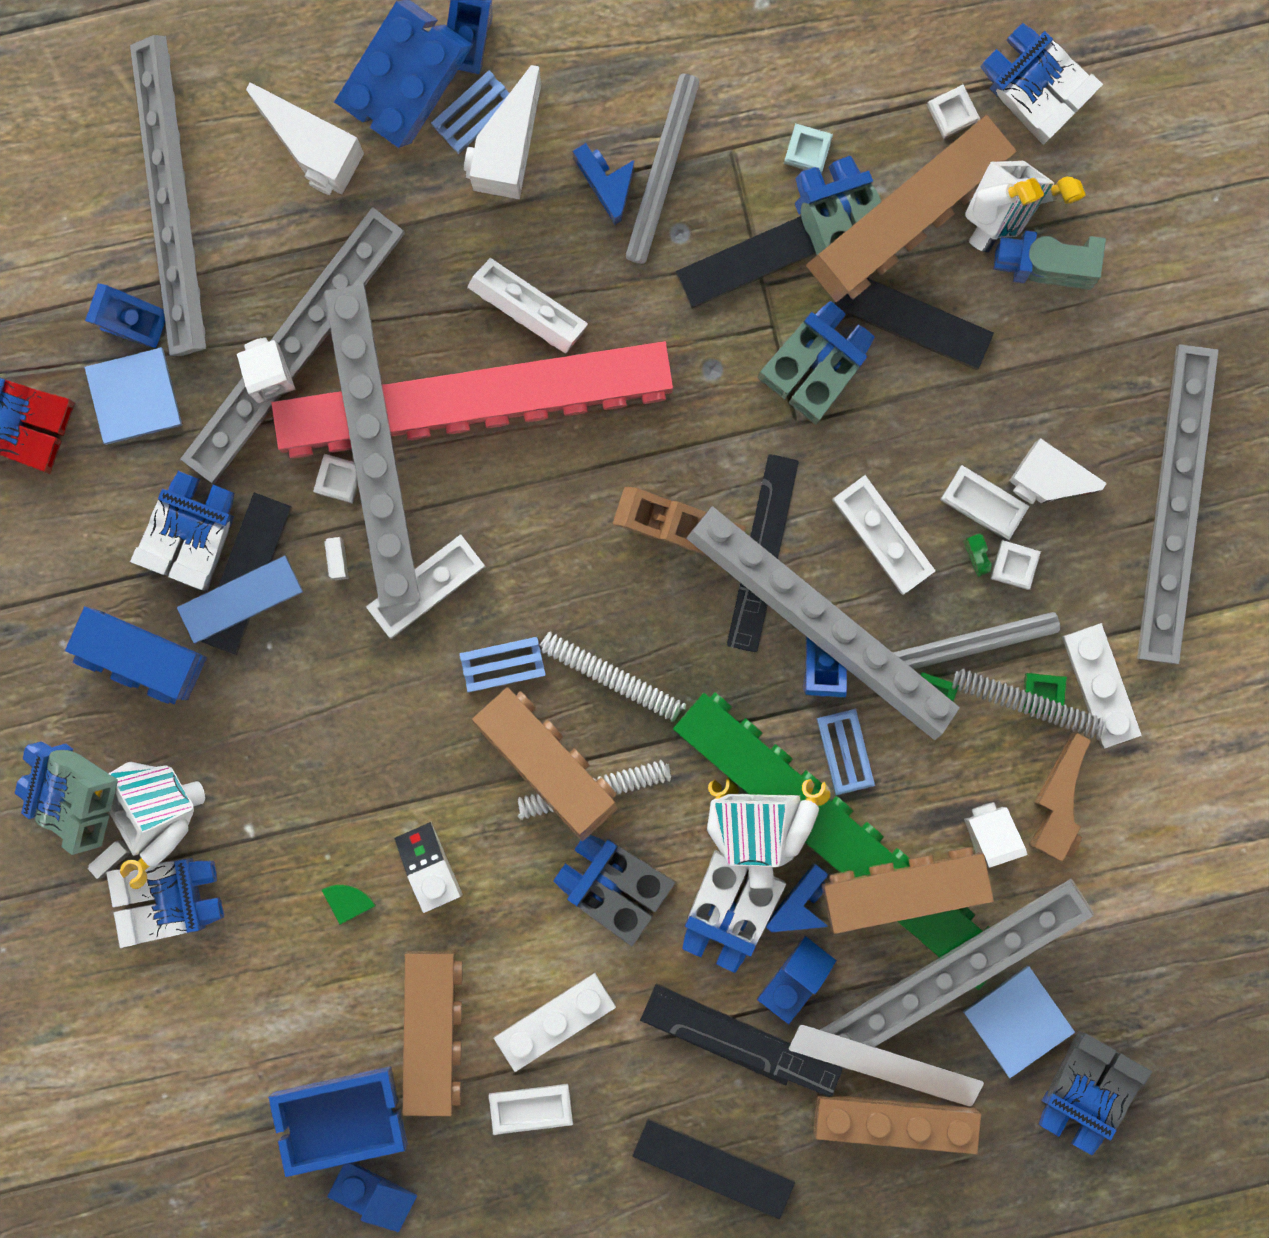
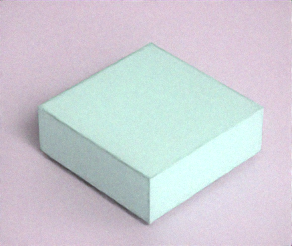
M795 123L784 164L804 170L819 167L822 174L833 134Z

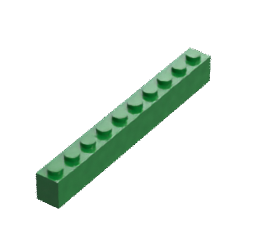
M716 692L711 697L702 693L672 729L747 794L800 796L801 802L806 800L802 791V785L804 781L809 779L814 783L811 795L820 792L822 783L807 770L800 775L789 766L793 758L777 744H774L771 749L759 740L763 733L746 718L741 723L728 713L733 707ZM835 796L832 801L828 800L825 804L818 806V815L805 843L838 872L853 871L854 877H860L870 874L869 867L880 864L893 863L894 869L910 866V858L900 849L896 848L891 853L880 843L884 836L872 825L865 822L861 827L850 818L854 810L839 797ZM968 907L897 921L939 958L983 932L971 921L976 915ZM986 981L982 982L974 988H976L979 991L980 988L986 983Z

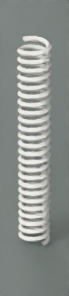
M548 632L540 644L543 647V654L548 651V657L553 655L554 660L559 657V662L564 661L565 666L570 663V668L575 667L576 671L581 669V674L587 672V677L592 676L593 680L598 678V683L603 682L604 686L609 684V689H613L615 686V692L620 690L621 695L626 693V698L632 695V701L637 699V704L643 701V707L648 705L649 710L654 707V713L659 711L660 716L665 713V719L671 716V722L675 721L682 709L686 707L685 703L680 705V700L675 701L674 697L669 699V694H665L663 697V691L658 693L657 688H654L652 691V685L646 688L647 683L641 684V679L635 682V676L630 678L629 673L624 676V670L619 672L618 667L613 670V664L607 668V661L601 665L602 659L600 658L596 661V655L590 659L591 653L589 652L585 655V649L579 653V646L573 651L574 643L568 647L569 642L567 640L562 645L563 638H559L556 642L557 634L550 640L552 632Z
M662 760L659 761V766L656 762H653L652 766L648 763L646 768L644 765H641L640 770L638 767H635L634 772L629 768L628 774L623 770L622 776L617 771L616 778L611 773L610 780L606 774L604 775V780L620 795L622 789L627 793L628 787L633 791L634 785L639 790L640 783L645 788L646 781L651 787L653 784L652 779L656 785L659 783V780L661 783H664L665 778L669 782L671 780L669 764L665 765ZM531 794V803L528 796L525 795V805L521 797L518 798L520 810L518 817L520 820L524 819V815L527 819H529L530 814L535 817L536 812L541 816L542 810L546 814L549 810L551 812L554 811L538 794H536L537 801L535 796Z

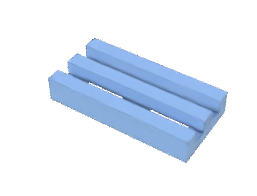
M489 70L433 120L431 124L459 154L477 138V135L509 95V92ZM490 84L492 89L448 129L444 127L446 123ZM500 95L503 100L458 141L453 137Z
M538 637L459 653L468 693L546 676ZM531 647L533 652L530 655L471 667L470 664L472 659ZM535 662L536 670L474 683L473 675Z
M856 709L816 718L835 795L875 786ZM845 719L850 720L864 777L863 781L857 782L842 723V720ZM833 722L849 784L843 786L827 724Z

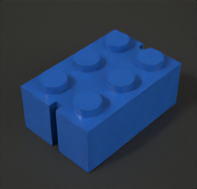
M411 0L395 2L334 103L363 123L373 120L370 128L398 148L412 144L473 47V44L446 25L435 26L438 19ZM432 27L429 32L424 29Z
M85 606L65 649L66 652L75 655L74 664L93 672L98 671L102 673L104 668L112 671L110 675L111 680L130 688H139L140 684L147 686L149 689L146 695L167 704H175L177 699L189 700L207 659L202 654L105 612Z
M391 1066L275 1091L268 1097L276 1133L284 1132L289 1126L290 1134H285L278 1140L285 1177L403 1152L408 1146L401 1109L392 1110V1108L396 1107L399 1100Z

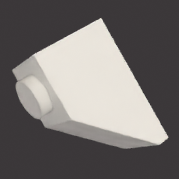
M267 338L256 339L244 345L246 351L237 354L247 392L256 402L261 403L296 390L280 346L275 340L268 342Z
M994 802L972 809L973 817L964 819L975 853L984 854L988 868L1028 855L1006 807L996 809Z

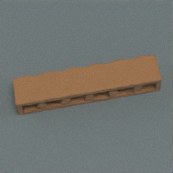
M985 115L807 263V268L835 302L839 301L846 294L854 299L871 285L867 279L870 274L877 270L882 275L899 261L895 253L902 247H905L910 252L927 238V235L923 232L927 226L932 223L937 229L955 214L950 208L958 200L963 205L972 200L990 162L1006 161L1017 151L989 116Z

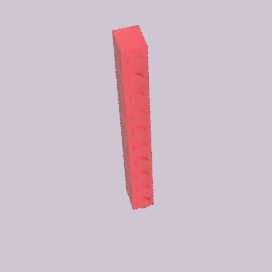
M666 341L382 385L391 436L407 434V440L431 437L430 430L446 428L447 434L470 431L469 424L485 422L486 428L509 425V418L524 416L525 422L548 419V412L559 410L564 411V416L587 413V406L603 404L604 410L626 407V400L642 398L643 404L665 401V394L673 392ZM342 391L271 402L278 450L282 453L289 452L290 458L313 455V448L328 446L329 452L352 449Z

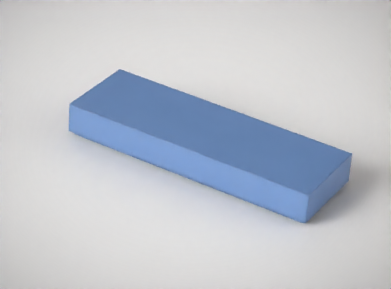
M283 556L182 604L177 609L193 643L196 644L303 593V590L287 556Z

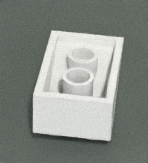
M531 65L477 135L475 148H467L464 171H466V178L471 180L473 191L520 199L541 89L538 66Z
M249 83L246 90L251 99L301 167L305 177L310 180L309 185L327 195H330L332 190L343 195L364 155L357 137Z

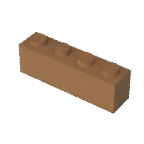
M507 687L474 716L472 721L481 734L583 842L618 810L613 800L617 794L602 777L595 781L589 775L586 769L590 765L576 749L568 752L559 743L563 738L561 733L550 721L546 720L542 724L532 714L536 707L521 691L515 696Z
M965 847L948 851L949 859L934 861L933 855H925L909 859V867L894 869L893 863H886L869 867L870 874L854 877L853 871L829 875L831 882L822 884L831 932L837 934L994 902L984 854L979 852L973 853L972 847Z
M407 951L405 953L403 1116H451L453 1106L461 1105V1082L454 1081V1066H461L462 1042L454 1041L455 1025H462V1001H455V985H462L463 961H455L456 952Z
M817 1093L813 1134L818 1140L977 1154L981 1114L976 1108L842 1095L828 1097Z

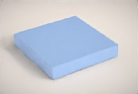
M163 348L85 367L102 440L105 445L182 426Z
M1026 966L963 1010L965 1016L1009 1078L1075 1033L1029 966Z

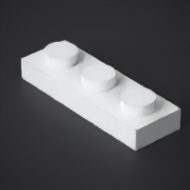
M491 258L476 272L467 287L565 354L583 334L588 325L581 318Z
M866 475L832 499L902 595L935 572V569Z
M460 534L415 569L420 601L380 608L379 599L377 598L367 605L366 608L389 638L392 639L486 566Z
M1102 623L1063 636L1062 639L1087 709L1091 716L1097 715L1098 719L1102 717L1104 720L1102 735L1099 739L1101 748L1105 749L1142 736ZM1100 723L1096 729V734H1098Z
M593 973L494 1036V1040L514 1072L615 1009L616 1005L596 973Z

